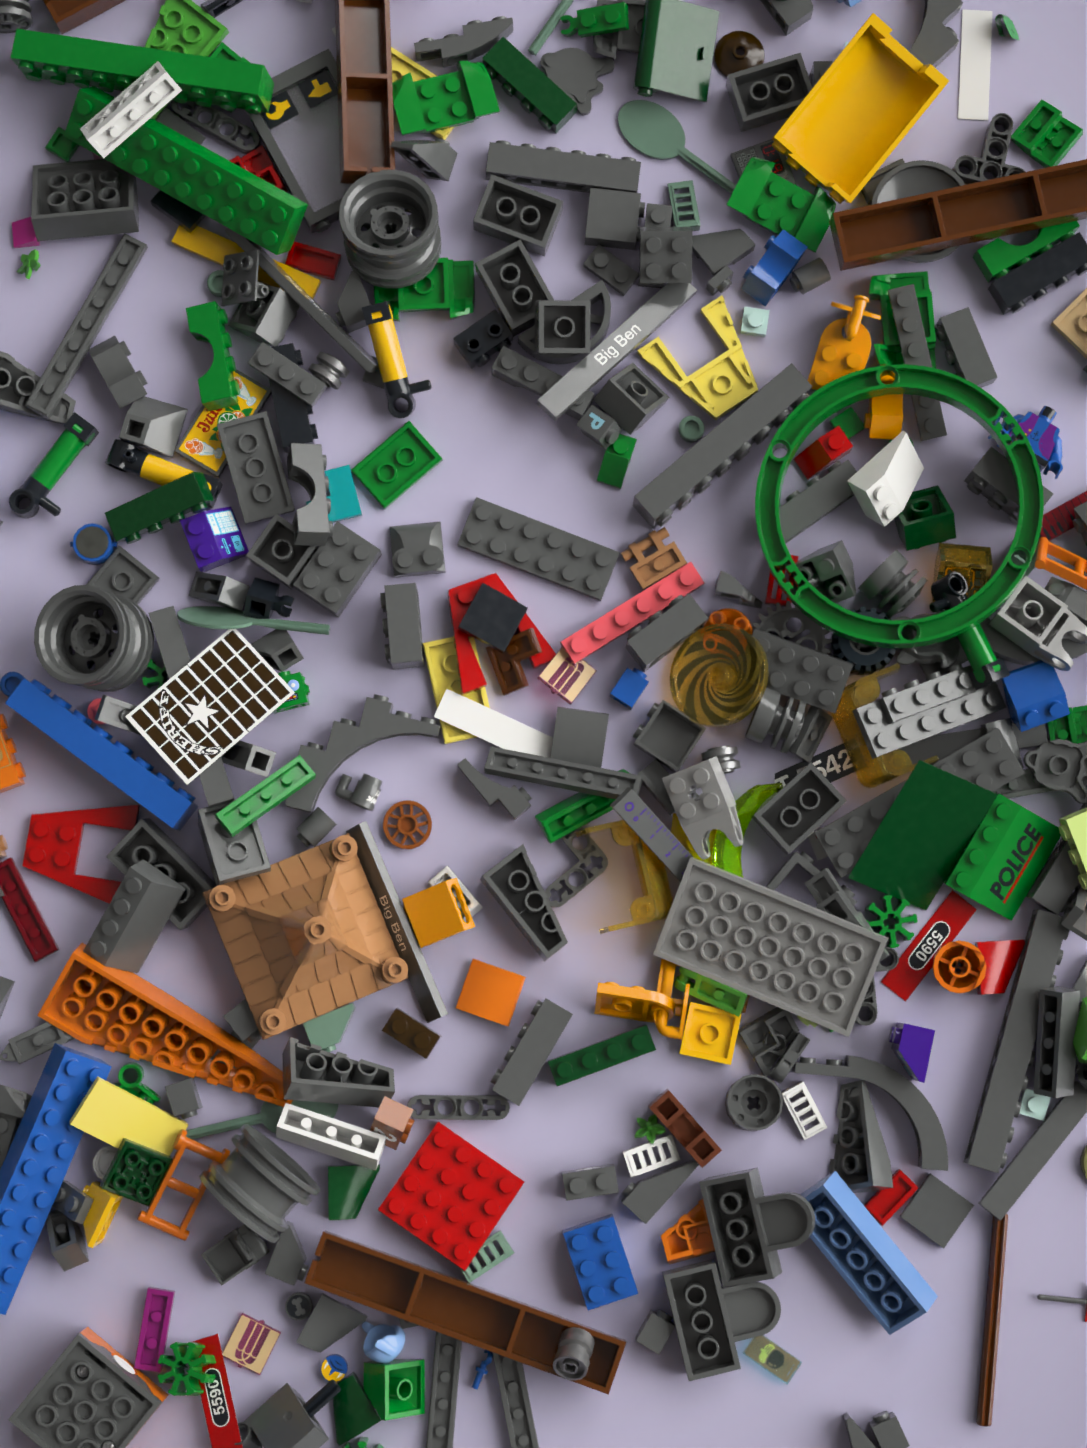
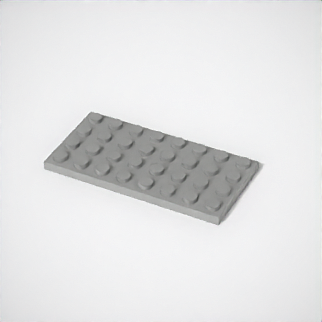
M691 857L653 955L849 1037L889 938Z

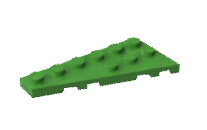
M166 0L165 4L161 6L160 16L155 28L151 30L145 48L209 57L228 35L229 31L192 0ZM168 102L151 118L156 119L170 102Z

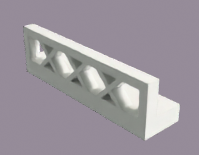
M157 61L81 127L80 130L88 142L105 158L182 90Z

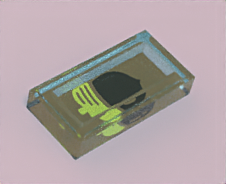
M765 1335L752 1338L743 1352L745 1356L787 1385L802 1364V1361Z

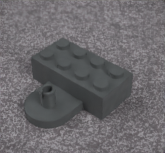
M758 1167L708 1177L699 1182L723 1287L774 1279L782 1273L777 1250L796 1247L802 1244L814 1231L815 1213L811 1204L803 1196L794 1192H782L764 1196Z
M714 1259L662 1271L689 1381L741 1369L735 1342L765 1335L779 1321L781 1305L777 1294L771 1287L757 1281L721 1288Z

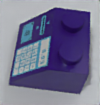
M232 507L207 510L180 520L197 566L203 573L245 557L249 552Z
M896 1022V1027H891L889 1042L892 1043L891 1049L910 1078L925 1083L935 1030Z

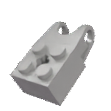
M1027 576L1021 580L1020 584L989 623V625L1032 656L1062 671H1069L1074 664L1062 647V639H1070L1074 642L1087 644V626L1067 609L1068 605Z
M717 756L662 778L681 827L701 859L705 860L711 856L709 835L712 829L722 831L735 847L743 844V834L735 806L736 802ZM696 788H701L703 793L697 795Z

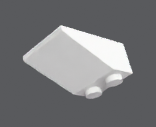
M902 431L847 482L865 516L885 527L904 510L924 467L907 433Z

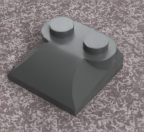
M441 522L390 527L392 563L395 578L446 573Z

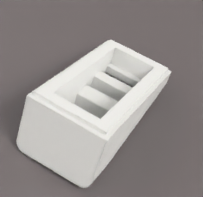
M446 866L428 881V884L432 887L444 882L449 876L451 879L457 878L462 893L466 895L464 897L466 904L471 901L468 909L471 917H473L483 906L454 872ZM454 891L453 895L457 899L456 891ZM458 902L457 906L461 909V904ZM461 912L462 919L466 923V917L464 913Z
M803 1081L781 1092L783 1102L804 1140L828 1128ZM800 1092L803 1093V1097L792 1103L790 1102L789 1098ZM807 1101L808 1106L797 1112L795 1111L794 1107ZM812 1110V1116L800 1121L799 1117ZM817 1119L819 1124L808 1130L804 1129L803 1126Z
M672 1134L656 1139L654 1144L647 1142L622 1151L631 1178L680 1160ZM666 1142L671 1154L669 1158H666L662 1144ZM657 1146L661 1160L657 1162L652 1147ZM647 1150L651 1164L646 1165L642 1151ZM637 1153L641 1164L640 1168H636L633 1154Z

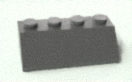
M144 859L132 865L83 951L104 966L138 973L186 888Z

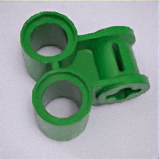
M136 1062L125 1064L118 1073L120 1083H112L143 1100L147 1097L146 1101L152 1105L155 1101L159 1102L161 1099L156 1092L141 1083L144 1077V1070ZM126 1069H135L138 1073V1079L134 1082L128 1081L124 1076Z

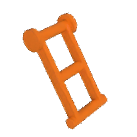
M1046 537L1039 538L1035 567L1037 569H1045L1087 590V577L1084 576V572L1087 573V560L1049 542ZM1047 554L1074 566V570L1047 558Z
M181 1129L173 1145V1149L177 1151L147 1211L141 1210L137 1220L186 1241L190 1233L186 1228L206 1187L201 1182L199 1188H196L171 1176L185 1148L221 1164L228 1158L230 1150L224 1148L222 1152H219L186 1137L187 1131ZM166 1186L193 1198L180 1226L152 1215Z

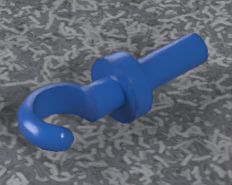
M484 1350V1353H488L487 1359L481 1361L480 1366L476 1365L475 1368L478 1372L472 1388L477 1390L483 1374L488 1373L487 1365L493 1359V1352Z

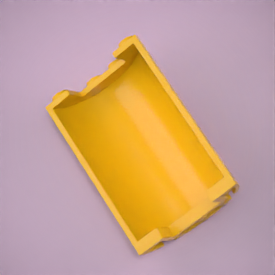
M874 13L861 26L772 138L774 141L772 146L788 157L785 162L796 171L800 168L807 174L804 178L814 187H817L818 184L830 192V197L839 204L843 201L851 203L949 82L931 64L923 65L890 35L892 29Z

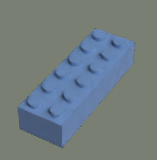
M836 1171L800 1194L811 1204L815 1213V1228L810 1238L889 1335L928 1312L937 1299V1294Z

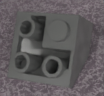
M143 396L134 401L127 411L119 438L137 448L173 458L188 409Z
M842 540L820 548L795 562L799 571L808 582L832 602L838 603L856 595L853 562Z

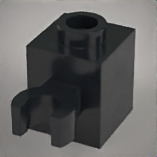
M255 577L246 596L244 615L256 619H270L273 611H277L280 616L290 617L292 609L284 605L291 607L294 598L288 595L279 597L280 584Z

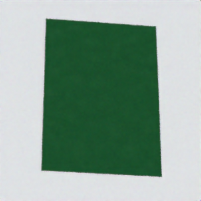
M919 760L848 878L885 894L892 895V897L897 899H905L910 904L927 910L998 794Z

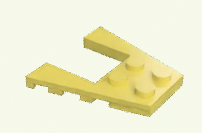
M722 295L701 308V314L724 344L727 351L687 377L659 336L637 350V354L715 420L721 418L758 392L757 384L749 363L745 358L741 342L737 337L733 321Z

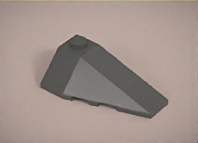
M0 351V410L65 425L73 414L76 401L64 393L49 419L27 409L25 404L39 382L40 377L31 369H27L17 362L8 353Z
M865 1080L843 1084L840 1089L837 1110L839 1127L838 1134H834L833 1138L836 1148L834 1159H830V1174L836 1171L853 1193L874 1192L893 1188L890 1159Z

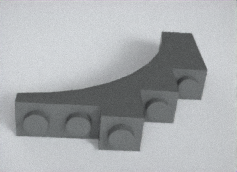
M925 0L923 23L918 37L909 50L923 65L931 64L936 68L956 49L959 42L957 34L952 28L945 25L959 13L963 4L961 0Z
M374 694L373 698L367 697L359 727L355 726V721L341 718L340 722H333L326 751L322 750L323 745L308 742L307 746L300 745L298 756L300 755L315 772L316 777L286 799L285 806L312 813L318 797L330 776L344 761L359 750L378 741L397 736L421 735L439 738L440 725H436L437 720L427 717H421V721L411 719L412 714L403 711H396V714H392L393 704L388 702V697Z

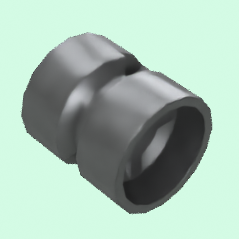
M575 1327L567 1328L562 1332L553 1362V1369L559 1376L568 1380H580L586 1376L590 1364L589 1359L595 1344L593 1336L586 1330Z

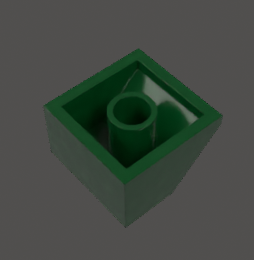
M938 485L912 492L904 510L894 518L899 537L906 551L956 538L954 512Z

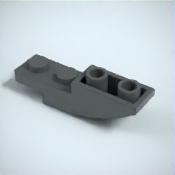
M499 16L493 18L492 21L486 22L474 20L468 22L467 25H462L463 35L461 36L449 34L442 39H421L419 42L414 43L416 60L419 62L442 58L443 67L458 64L459 61H469L488 52L502 37L506 39L513 33V18Z
M825 868L804 883L818 903L816 905L817 909L873 931L861 911H856L828 868ZM884 949L879 962L890 956L886 949Z

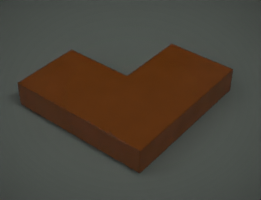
M533 628L513 635L504 653L490 646L485 647L503 695H509L529 686L520 662L542 653Z

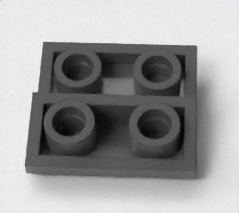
M557 707L550 758L601 768L609 714Z

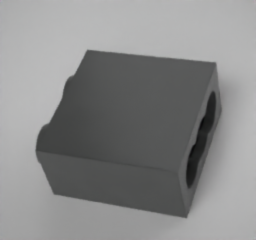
M590 188L585 245L597 246L599 244L602 247L635 250L636 242H640L638 218H644L645 202H640L641 193Z
M662 700L660 705L654 703L647 716L650 717V720L646 726L640 724L634 733L633 738L636 739L634 746L676 773L706 728Z

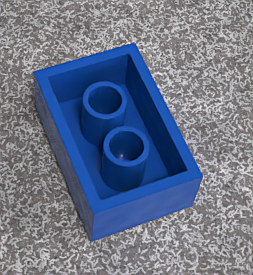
M613 1214L563 1230V1236L588 1311L638 1294Z

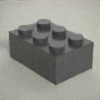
M801 53L728 74L726 88L741 132L789 118L812 89Z
M491 174L473 219V227L475 231L510 244L521 239L526 250L545 256L563 211V201Z
M521 239L475 263L476 273L501 318L513 333V337L535 325V301L554 300Z
M990 447L964 482L968 484L967 488L976 495L982 494L988 499L987 502L991 507L998 511L1000 509L1009 515L1008 519L1017 525L1018 496L1012 470L1006 457L993 447ZM1043 486L1045 506L1053 493Z
M337 521L333 526L332 536H328L326 545L319 546L293 585L296 590L339 618L381 557V551Z
M416 583L384 585L385 593H380V600L383 612H387V618L382 619L383 633L385 638H389V644H385L387 663H391L393 669L425 667L419 595Z
M690 594L686 597L679 595L669 603V610L665 613H662L661 610L648 619V625L644 629L639 626L628 634L625 648L644 672L706 625L709 618Z
M811 762L751 818L788 855L847 800Z

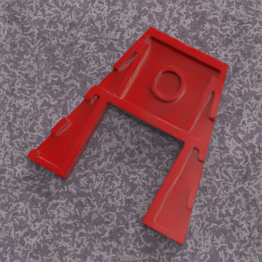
M497 573L449 589L447 592L462 695L487 685L469 641V638H472V636L457 629L482 583L517 601ZM525 613L517 627V631L520 633L533 628L542 653L529 658L534 669L550 663L556 656V653Z
M128 805L32 814L22 866L110 904L121 881L76 875L84 824L131 831L137 824L140 806Z

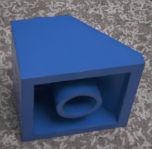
M1042 660L1009 672V676L1001 680L1010 718L1021 732L1070 714L1066 694L1055 668Z

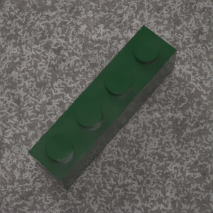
M504 37L482 58L492 80L497 79L502 84L501 87L504 92L510 97L514 95L520 100V105L529 114L533 112L539 118V123L546 130L551 129L557 133L577 113V103Z
M191 472L105 512V516L116 542L126 541L127 544L139 541L141 539L140 535L146 532L153 534L162 530L163 524L180 522V520L185 519L184 515L189 512L196 514L206 510L207 504L213 502L214 499L203 472Z
M645 1024L548 1060V1064L558 1087L652 1052L656 1048L648 1026Z

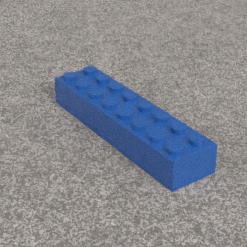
M25 678L21 681L5 704L171 828L178 831L183 828L199 807L194 803L196 798L181 787L178 790L173 788L175 784L173 780L161 772L153 773L154 766L139 756L136 759L133 758L131 755L134 751L118 740L114 744L111 741L113 736L98 725L94 728L90 726L93 722L91 719L76 709L74 712L70 711L72 705L56 694L51 697L49 694L52 690L36 679L30 682Z

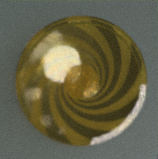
M713 624L699 629L680 646L671 665L670 690L675 704L681 712L690 717L689 719L707 727H725L739 722L755 709L765 692L769 674L765 651L752 634L735 625Z

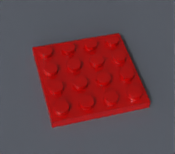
M437 1122L378 1208V1211L465 1271L524 1184V1181L449 1128Z

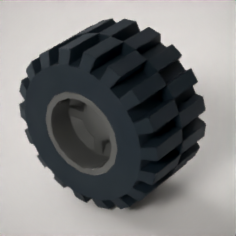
M860 607L856 611L855 609L850 610L860 615L888 620L886 618L887 614L876 612V608L871 607L870 610H867L866 607ZM834 633L832 634L831 648L834 650V657L852 663L851 673L853 671L858 672V675H864V673L871 675L878 670L881 671L889 664L896 652V648L869 646L853 642Z

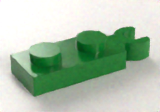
M625 2L577 10L576 18L570 15L560 17L563 23L570 22L568 29L561 30V33L566 37L573 36L577 31L578 35L583 38L629 30L628 5Z

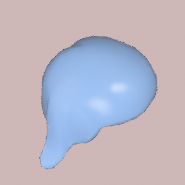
M367 1321L362 1323V1329L367 1333L363 1346L365 1355L377 1363L385 1364L393 1361L400 1354L405 1343V1332L398 1325L379 1324L374 1326Z

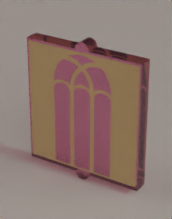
M561 647L537 679L549 687L552 694L556 693L571 705L597 670L584 660L574 665L563 647Z
M242 1313L222 1352L223 1357L237 1363L239 1368L245 1367L261 1375L281 1331L265 1324L264 1320L259 1321Z

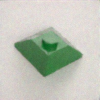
M394 1359L390 1363L385 1364L375 1361L364 1362V1391L381 1420L386 1421L425 1414V1359Z

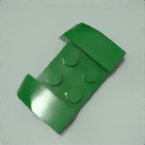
M459 61L456 64L458 69L456 72L413 82L411 73H408L392 82L393 104L402 136L420 131L426 134L474 122L479 117L500 112L493 84L484 64L481 62Z
M752 157L745 167L727 206L742 213L746 219L776 235L785 230L805 244L808 250L816 253L830 225V218L836 208L835 201L818 186L815 188L814 193L811 194L771 172L775 165L774 162Z
M439 258L433 270L425 278L413 285L402 288L374 286V304L390 301L394 316L393 321L399 322L400 312L450 310V320L473 313L475 304L474 261H453V259Z
M928 271L872 276L869 289L870 300H880L883 344H873L880 366L904 364L888 290L914 284L932 368L936 369V334Z

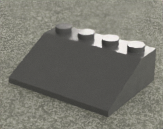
M105 159L33 165L31 221L37 241L139 232L136 176Z

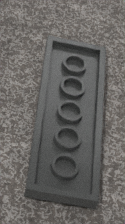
M478 497L474 501L457 544L459 547L599 601L602 600L620 554L618 551Z

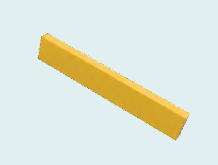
M179 225L171 241L172 244L221 266L224 264L225 255L245 252L237 243L199 226H196L190 233ZM274 260L314 299L321 284L319 279ZM260 266L258 267V282L281 288Z

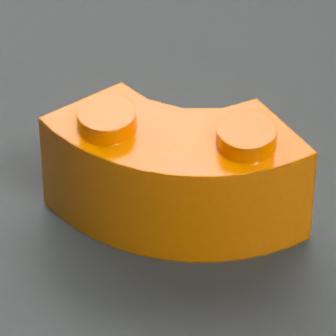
M890 375L881 378V382L884 384H891L895 380ZM903 394L869 398L868 413L864 415V428L868 429L869 438L893 440L901 433Z

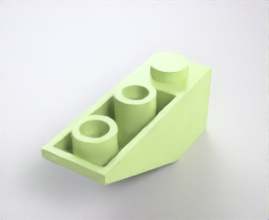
M1086 807L1059 819L1061 824L1059 832L1063 840L1068 841L1071 849L1068 851L1072 863L1077 865L1080 875H1078V880L1084 890H1087Z

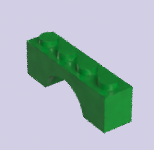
M1077 221L1040 228L1034 241L1020 246L1008 244L997 238L978 249L973 259L989 283L1006 275L1013 268L1027 263L1034 256L1041 255L1053 248V245L1060 241L1063 242L1074 236L1080 225Z
M216 301L186 308L190 333L197 341L211 344L214 352L210 369L198 379L202 404L208 411L238 405L237 395H240V388L233 376V372L236 371V364L229 352V348L232 347V341L225 329V324H228L225 309H221Z

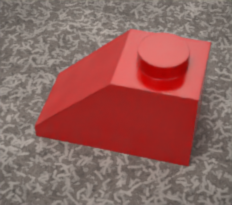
M838 425L813 442L793 460L808 481L850 453L853 445Z

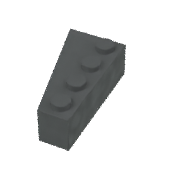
M524 844L482 875L480 881L544 962L568 943L558 919L550 906L548 897L540 884L534 866L530 862Z
M289 1037L282 1053L284 1099L377 1108L380 1107L384 1096L392 1099L395 1093L394 1069L363 1059L360 1061L352 1060L347 1057V1054L340 1052L333 1054L321 1050V1046L315 1044L307 1046L298 1043V1039Z

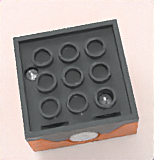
M86 1327L73 1339L8 1420L41 1448H126L169 1394L139 1369H135L131 1362L94 1331Z

